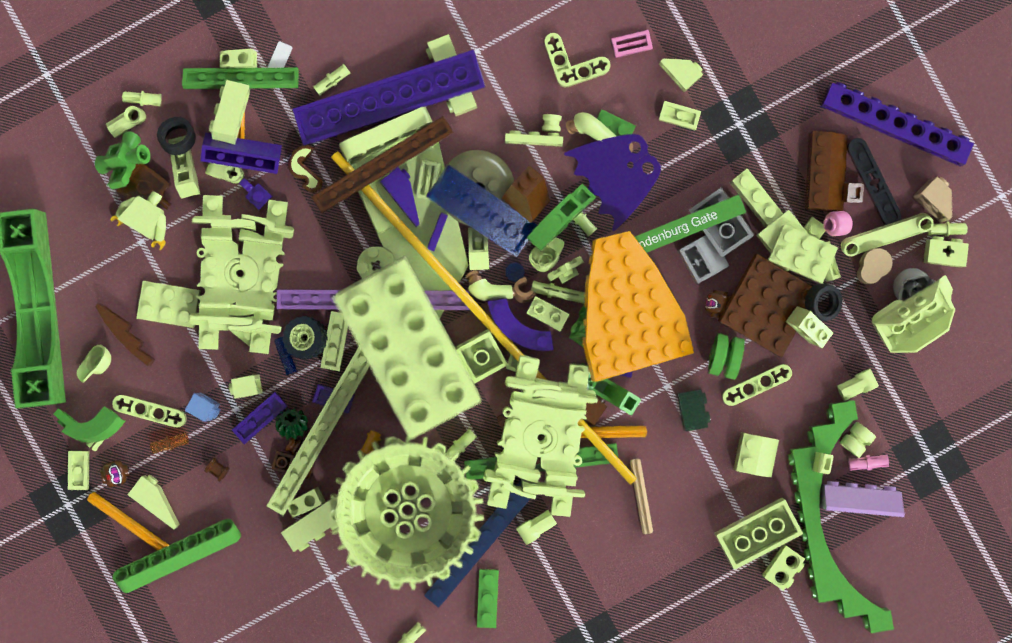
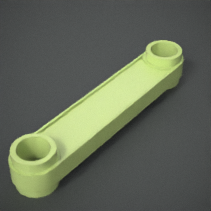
M920 213L845 238L841 243V249L847 256H855L923 232H928L933 228V219L926 213ZM922 220H928L925 225L920 226ZM849 244H854L851 250H846Z

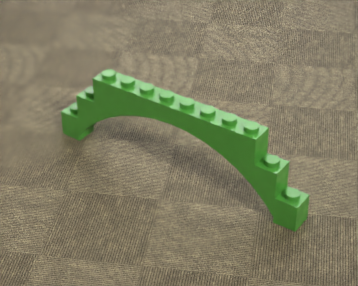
M854 400L831 403L827 409V416L832 423L809 426L810 431H807L809 443L812 442V446L790 449V454H788L789 465H793L794 473H791L792 483L796 484L797 492H794L795 501L800 506V511L797 512L798 519L803 524V530H801L803 534L801 537L803 541H806L807 549H804L805 559L809 560L810 568H807L809 579H812L813 587H810L811 595L818 603L839 600V602H836L837 610L844 618L865 615V617H862L863 626L870 633L894 630L891 610L880 608L873 604L846 580L834 562L825 542L819 507L823 473L812 471L815 453L831 454L834 445L853 420H858Z

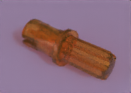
M186 432L173 437L167 436L166 439L150 443V449L153 454L169 449L172 451L175 447L189 444V438Z

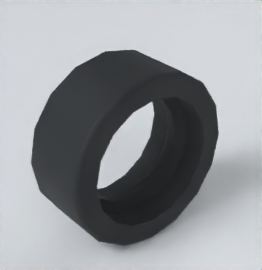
M172 117L165 120L157 131L158 142L163 150L170 155L185 154L195 144V131L189 121L182 117ZM179 128L187 131L186 137L179 143L170 144L166 142V137L171 131Z
M816 284L807 292L805 308L811 311L819 320L830 321L840 313L843 299L841 292L832 285ZM827 291L830 297L829 305L824 312L820 313L818 310V300L822 293Z

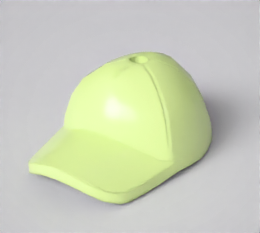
M555 237L542 251L537 247L533 248L529 255V261L532 266L540 272L551 270L558 263L565 244L564 241Z
M96 345L89 351L77 370V377L81 382L84 383L92 374H102L107 370L111 363V354L108 349L103 345Z

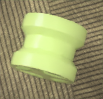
M544 114L542 131L560 132L559 122L562 116Z

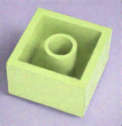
M488 329L455 347L474 384L508 365Z

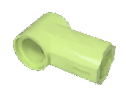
M130 106L125 112L106 123L114 138H117L134 126L142 124L146 119V114L142 109ZM137 111L139 114L138 118L133 121L132 113Z
M867 369L856 374L854 378L837 385V388L845 401L862 392L871 391L879 385L871 369Z
M546 510L534 519H529L522 523L516 530L527 545L557 523L549 510Z

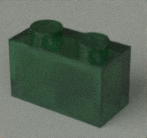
M701 389L677 393L684 431L708 428V423H711L709 411H705L704 404H707L705 392L702 393Z

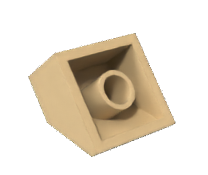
M935 177L928 180L912 197L941 223L952 218V191L945 179Z

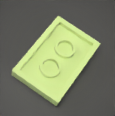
M784 224L768 261L822 284L838 247Z
M143 281L136 319L194 328L195 325L190 324L189 316L191 313H197L199 304L197 296H200L201 290Z

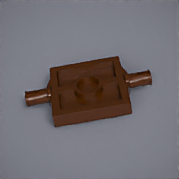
M136 164L129 178V183L125 187L116 190L126 199L140 196L145 200L154 191L162 196L158 204L168 210L172 205L163 198L164 193L171 184L146 164Z

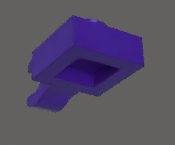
M246 178L239 182L249 192L245 197L258 210H261L273 197L259 183L254 187Z

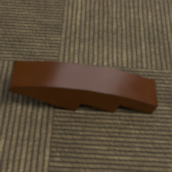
M97 303L96 309L115 337L144 364L152 366L156 359L140 349L144 342L129 332L133 325L103 304Z

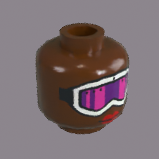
M713 290V293L707 295L705 310L711 313L710 317L719 318L731 298L728 296V292Z
M120 460L105 463L102 467L103 469L100 470L103 484H107L108 487L125 484L127 481L126 476H130L127 464L123 465Z

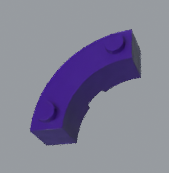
M507 299L488 301L489 310L496 325L510 340L533 350H553L551 331H537L521 324L512 314Z

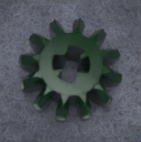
M287 407L286 412L280 411V415L276 416L275 419L277 432H279L281 437L285 436L287 440L290 437L296 440L298 435L303 437V432L307 431L308 428L306 415H304L302 410L298 411L296 407L293 410Z

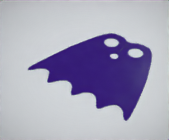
M637 134L621 135L602 139V141L598 140L564 153L565 156L577 159L578 165L574 175L587 177L589 180L588 190L593 195L600 197L601 206L599 214H611L613 216L614 224L612 231L619 228L640 205L661 172L658 160L649 154L647 143L642 136ZM633 141L638 142L641 146V150L637 154L632 153L629 149V145ZM632 162L634 164L633 168H628L627 163ZM645 162H650L654 166L651 174L643 172L642 166Z

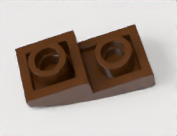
M276 451L271 469L286 473L296 455ZM316 461L305 479H311Z

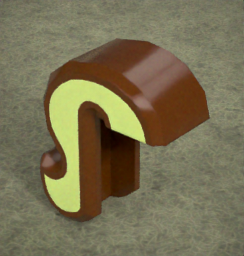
M304 145L292 152L288 160V169L297 179L306 180L302 184L303 188L311 193H316L321 190L323 181L303 164L315 151V148Z

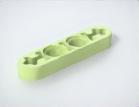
M784 364L775 366L726 389L722 394V401L729 406L739 404L788 381L792 376V370ZM780 368L787 370L786 377H777L778 382L775 383L771 372L773 371L774 375L780 373ZM765 375L769 376L771 380L770 385L766 387L760 383L761 377ZM749 383L753 386V392L746 395L743 392V387ZM739 387V392L743 396V398L740 399V396L738 395L733 398L734 402L726 400V397H728V392H730L731 394H735L738 392L736 388Z
M127 395L116 396L112 402L113 408L118 412L172 427H181L187 420L186 414L181 410ZM123 398L125 403L131 404V400H133L131 412L128 411L130 407L123 406L121 409L117 402ZM138 403L145 405V412L143 414H139L135 410ZM157 408H161L164 412V416L161 419H157L154 416V411ZM168 410L171 411L169 415L177 416V414H180L179 417L182 418V421L176 424L174 419L168 418V422H166Z

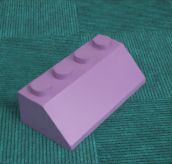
M827 481V484H821L819 507L825 510L904 517L902 492L897 491L896 487L884 486V489H877V485L865 484V488L858 487L857 483H846V486H841L836 481Z

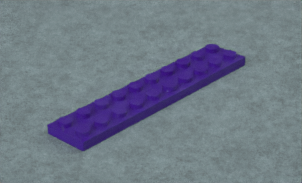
M471 50L292 110L304 146L394 118L421 107H427L486 88L475 50Z

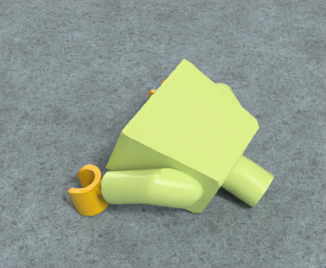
M152 191L147 200L137 196L120 204L116 215L111 217V221L117 219V226L124 223L149 239L153 240L155 238L151 244L153 248L156 243L160 245L159 250H162L165 246L166 217L164 211L157 207L162 198L161 195Z

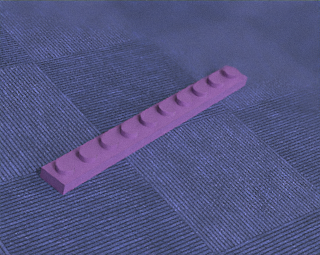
M277 290V309H339L333 298L340 290ZM424 290L434 310H469L452 290Z

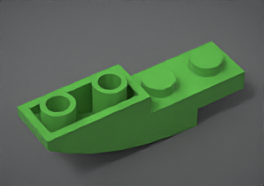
M581 184L540 222L527 239L542 251L596 197Z

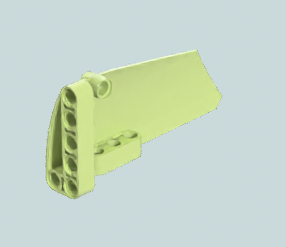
M421 107L341 142L339 147L344 158L356 170L433 121L427 108ZM439 142L399 166L400 170L404 168L410 175L409 181L411 182L420 223L419 226L415 227L380 184V181L391 172L369 184L426 248L440 213L448 214L441 202L439 183L445 166ZM421 159L441 162L435 201L415 197ZM426 164V166H425V172H424V178H423V184H422V190H421V194H422V195H424V191H425V184H426V178H427V172H428V166H429V165H427V164ZM433 166L428 196H431L435 166ZM361 190L358 191L382 246L393 254L394 260L396 261L406 256L424 290H452ZM448 214L435 251H429L459 283L469 265L458 221ZM435 310L440 319L444 310Z

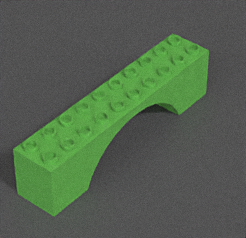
M35 209L0 213V255L4 260L10 277L17 319V348L15 361L11 369L15 408L66 403L46 213Z

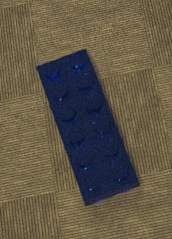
M449 164L426 195L428 199L515 257L519 256L529 241L527 237L538 226L534 222H529L515 209Z

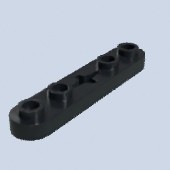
M861 138L853 139L847 146L848 154L864 183L881 221L885 225L900 221L902 217L901 212L867 143ZM869 173L874 179L879 180L877 188L874 185H870L872 179Z

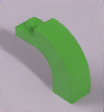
M589 371L587 389L595 391L596 395L632 416L642 399L609 379L592 382Z
M105 406L92 420L85 423H78L68 413L59 408L53 414L59 419L57 422L64 427L61 432L85 443L103 441L114 435L125 423L120 416Z

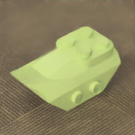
M946 275L907 300L892 302L873 316L872 325L891 353H916L949 331L955 308L951 302L953 288Z

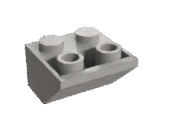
M706 235L677 251L695 284H699L729 266L725 257L720 256Z

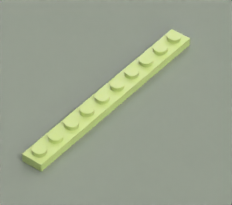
M360 346L267 504V507L283 516L370 367Z

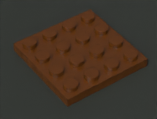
M754 254L718 321L782 358L797 332L786 321L797 306L806 309L805 297L812 286L759 254Z

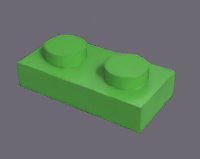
M601 110L597 118L616 136L632 134L636 127L604 110Z

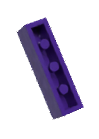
M205 132L200 161L277 174L282 145L237 138L235 144L214 140L212 139V133Z

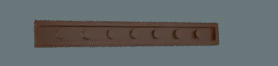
M442 116L311 196L319 211L324 213L454 132L445 117Z

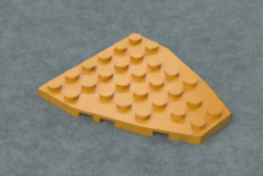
M628 231L593 240L592 255L589 259L591 267L585 282L584 307H587L586 319H584L586 335L583 338V347L592 382L693 354L694 350L684 313L655 263L632 233Z

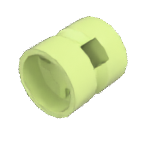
M856 422L850 429L851 434H846L839 443L853 455L860 458L866 451L865 446H870L876 436L862 424Z

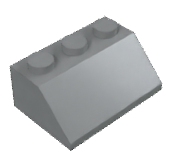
M721 187L689 211L692 214L727 200L729 197ZM742 215L703 230L721 257L755 235Z

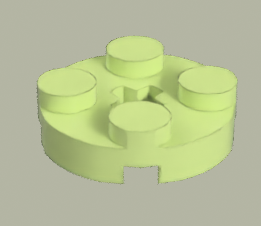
M370 247L360 254L357 262V271L363 279L379 270L373 269V261L377 262L379 260V265L383 268L394 262L395 258L384 247Z

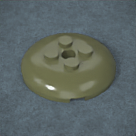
M471 150L454 157L442 172L439 183L441 202L448 214L464 225L482 227L493 224L500 220L511 207L501 198L514 182L512 172L500 157L488 151ZM476 183L482 185L483 189L480 194L474 190Z

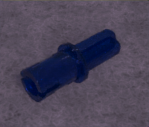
M283 337L275 339L274 343L280 356L278 359H281L286 375L297 372L292 354H289L288 350L284 347Z

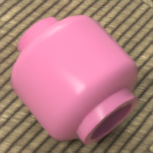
M836 211L826 215L823 226L830 236H842L850 233L853 222L848 212Z

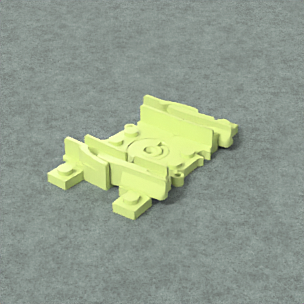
M203 195V216H194L192 223L211 224V228H202L201 240L205 249L199 248L197 250L198 257H205L201 262V282L197 287H203L205 293L202 296H197L200 300L199 313H191L189 316L191 325H199V349L218 350L219 330H233L252 333L249 352L269 354L271 333L279 334L282 327L263 324V319L273 321L275 306L272 304V301L277 302V299H274V295H277V292L273 293V291L277 289L279 269L283 266V264L277 263L276 257L278 255H285L282 251L283 238H292L294 235V228L285 226L288 202L269 200L266 218L242 214L241 219L231 220V215H222L223 196ZM255 222L265 225L264 236L253 232L256 231ZM232 228L240 229L239 241H244L242 254L238 252V244L233 242ZM238 270H242L244 272V275L242 277H238L236 275V272ZM252 314H254V316L244 317V318L234 317V316H247V315H252Z
M520 355L515 377L508 376L505 384L509 387L523 389V392L514 391L511 393L510 404L512 408L509 406L503 408L504 416L509 418L505 420L502 437L497 441V444L503 446L504 450L500 453L495 452L497 457L495 469H487L484 472V480L491 482L487 505L506 509L510 491L532 499L536 498V494H545V496H552L551 515L570 517L573 497H585L584 490L566 489V486H576L578 477L574 465L579 466L582 463V458L577 453L579 452L581 432L585 428L584 426H578V421L586 419L584 415L586 414V403H597L595 391L587 390L589 367L588 365L570 363L567 382H555L536 378L540 360ZM543 434L545 438L541 441L538 440V435ZM537 457H540V466L545 470V482H538L541 474L539 469L535 468ZM515 475L521 478V487L513 485Z

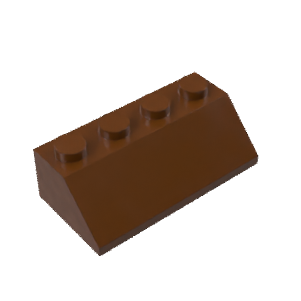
M812 131L809 133L805 210L844 211V202L842 200L846 177L848 135L824 131Z

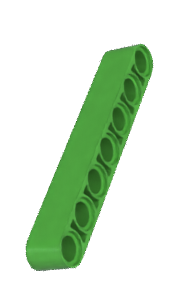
M224 519L119 568L114 572L112 579L122 592L129 593L236 543L241 537V532L231 519Z

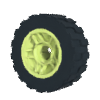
M302 316L289 321L290 323L286 325L285 331H283L284 347L288 350L289 354L296 358L312 359L323 352L328 337L325 326L319 320ZM304 335H307L308 337L306 341L305 338H303Z

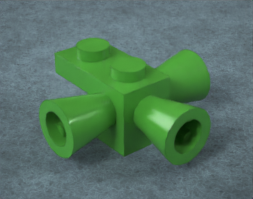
M124 132L121 143L110 145L106 156H97L95 159V168L100 174H106L113 170L107 184L111 189L125 187L129 183L131 173L136 166L135 164H147L150 161L149 149L145 145H139L141 138L133 132Z

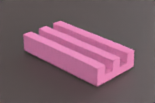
M649 30L611 38L615 58L653 49ZM646 35V39L629 42L621 45H617L616 43ZM644 43L648 44L647 46L618 52L619 49Z

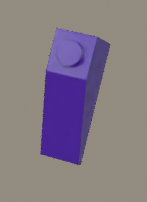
M397 167L382 179L380 184L413 225L417 227L420 223L411 182L409 181L410 175L404 168L400 170Z

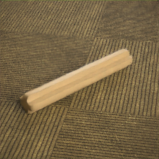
M632 459L630 460L631 472L637 478L633 483L642 533L651 534L653 528L641 460Z

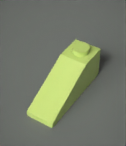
M186 136L170 139L168 141L170 144L179 143ZM191 149L185 154L171 155L174 183L181 199L200 194Z
M151 475L141 476L128 496L171 528H178L180 524L161 486L157 484L158 480Z

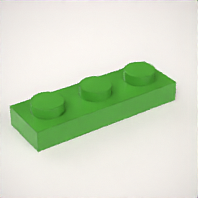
M480 569L477 627L496 628L499 570Z

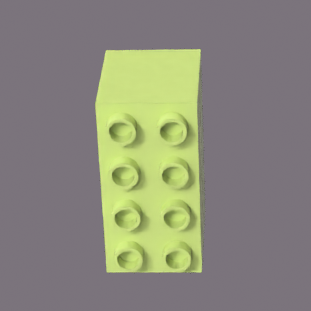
M406 256L336 293L333 298L410 439L481 402L476 385L456 352L449 335Z

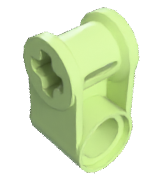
M208 163L205 174L235 184L244 178V171L238 167ZM231 172L238 173L237 176L230 175Z

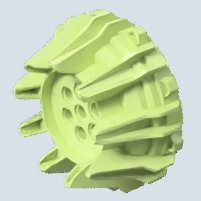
M408 435L406 444H400L396 437H390L386 439L385 446L382 449L375 441L372 443L375 451L367 456L360 450L357 453L361 462L359 464L347 463L343 468L347 479H336V482L342 486L339 495L332 494L330 497L338 501V506L329 511L330 520L338 523V528L332 530V534L339 533L343 543L338 546V550L347 548L349 551L347 563L351 567L357 565L364 567L365 569L361 576L364 577L366 572H369L379 578L376 583L378 585L382 578L389 581L393 589H400L404 582H410L413 590L416 588V582L427 580L428 585L432 586L433 576H437L442 580L450 576L449 566L452 563L461 567L463 563L459 558L463 552L466 551L469 554L473 552V549L467 543L478 541L480 531L473 524L474 521L483 520V515H476L475 504L483 503V498H473V494L479 488L476 480L466 479L464 476L470 469V466L468 465L461 470L454 462L459 454L456 453L449 459L445 456L446 446L440 443L433 448L427 447L428 437L426 436L424 437L423 444L411 443ZM406 486H414L416 493L408 495L405 491ZM391 492L396 493L398 496V500L394 503L390 502L387 498V495ZM424 497L429 498L431 506L423 507L421 499ZM407 504L411 505L413 507V513L409 515L405 514L403 512V506ZM392 512L395 515V520L388 522L385 519V513ZM426 517L429 524L422 527L418 524V519ZM402 524H407L410 526V532L408 534H404L400 531V526Z

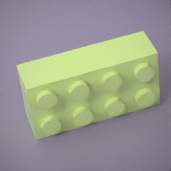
M780 498L720 529L714 534L731 567L735 570L803 533L786 500Z

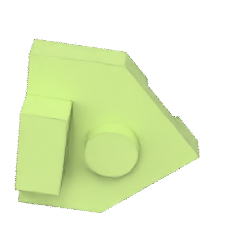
M579 256L571 262L560 266L555 271L547 274L550 282L559 277L563 284L579 275L576 267L583 264L584 261Z

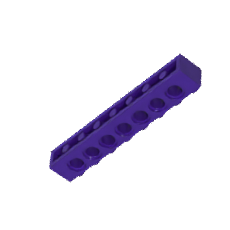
M840 82L829 85L820 107L960 167L966 164L974 143L969 141L968 137L953 135L951 130L943 127L939 129L934 126L933 122L928 120L916 119L917 116L912 113L906 112L904 114L899 111L898 107L881 104L882 101L871 97V99L867 98L861 91L846 89L847 86ZM841 96H846L849 99L848 105L841 103ZM859 103L866 106L867 110L865 113L859 111ZM877 111H881L884 114L883 120L877 119ZM895 118L901 121V128H897L894 125ZM912 126H916L919 129L918 136L912 133ZM930 134H934L936 136V143H932L929 140ZM948 141L954 144L953 151L947 148Z

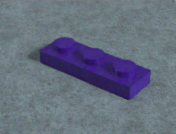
M274 392L233 428L232 431L243 444H246L278 416L280 411L285 410L288 405Z

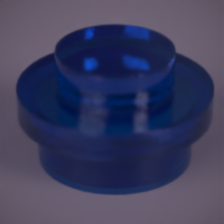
M519 263L509 264L505 271L506 277L513 282L523 278L525 273L523 266Z

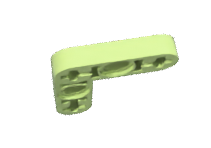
M550 33L545 38V47L557 82L561 87H570L605 75L610 69V61L606 57H598L571 66L561 37L556 33ZM553 37L554 40H558V42L556 43L557 50L561 48L562 51H556L555 53L551 54V52L554 51V48L552 44H548L550 42V38ZM562 55L565 59L564 64L556 65L554 62L555 56ZM599 61L607 64L604 71L598 68L594 70L596 74H592V68L589 64H593V67L598 66ZM586 67L589 70V75L581 77L578 74L579 68ZM571 70H575V76L578 80L575 81L574 77L569 78L568 83L560 80L564 73L570 76L573 75Z

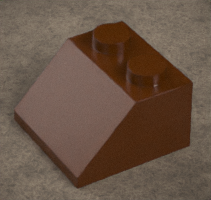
M528 166L501 198L531 223L550 202L544 177L531 166Z

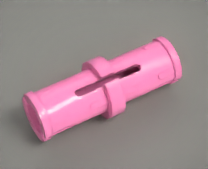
M866 455L861 458H849V470L867 469L869 471L872 468L889 467L888 455L871 457Z

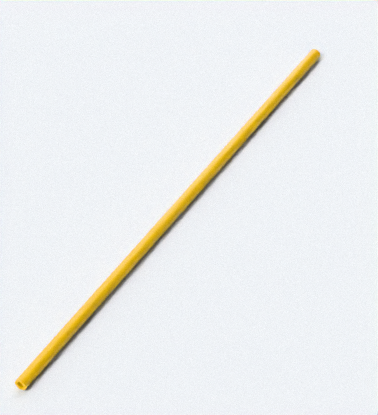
M339 151L332 155L331 158L346 175L355 170ZM368 185L361 189L399 233L516 361L519 362L520 355L525 356L519 348L499 329L496 323L371 186ZM538 370L536 378L547 380ZM580 419L578 426H584L585 428L582 433L631 485L637 479L635 475L583 419Z

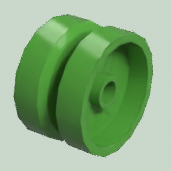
M717 333L709 355L708 374L719 376L723 370L725 378L735 380L743 358L745 339L733 337L729 344L728 335Z

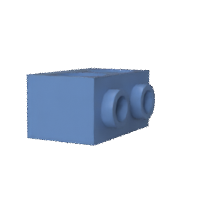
M194 393L185 411L207 422L216 419L221 409H219V402L203 393Z

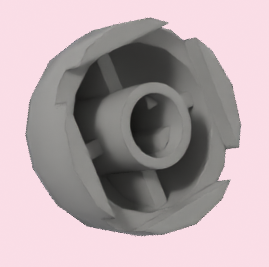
M908 268L899 273L895 278L893 293L898 300L905 301L933 284V281L924 271L917 268Z

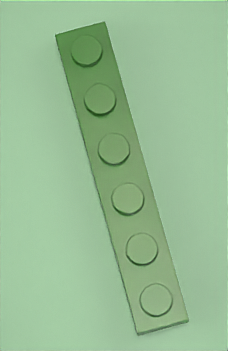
M183 68L182 86L183 89H221V86L225 87L226 80L249 85V88H298L299 69Z

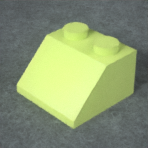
M741 432L733 470L772 477L779 440Z

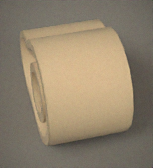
M872 249L865 252L860 259V267L857 271L858 280L863 284L878 282L892 268L891 255L883 249Z

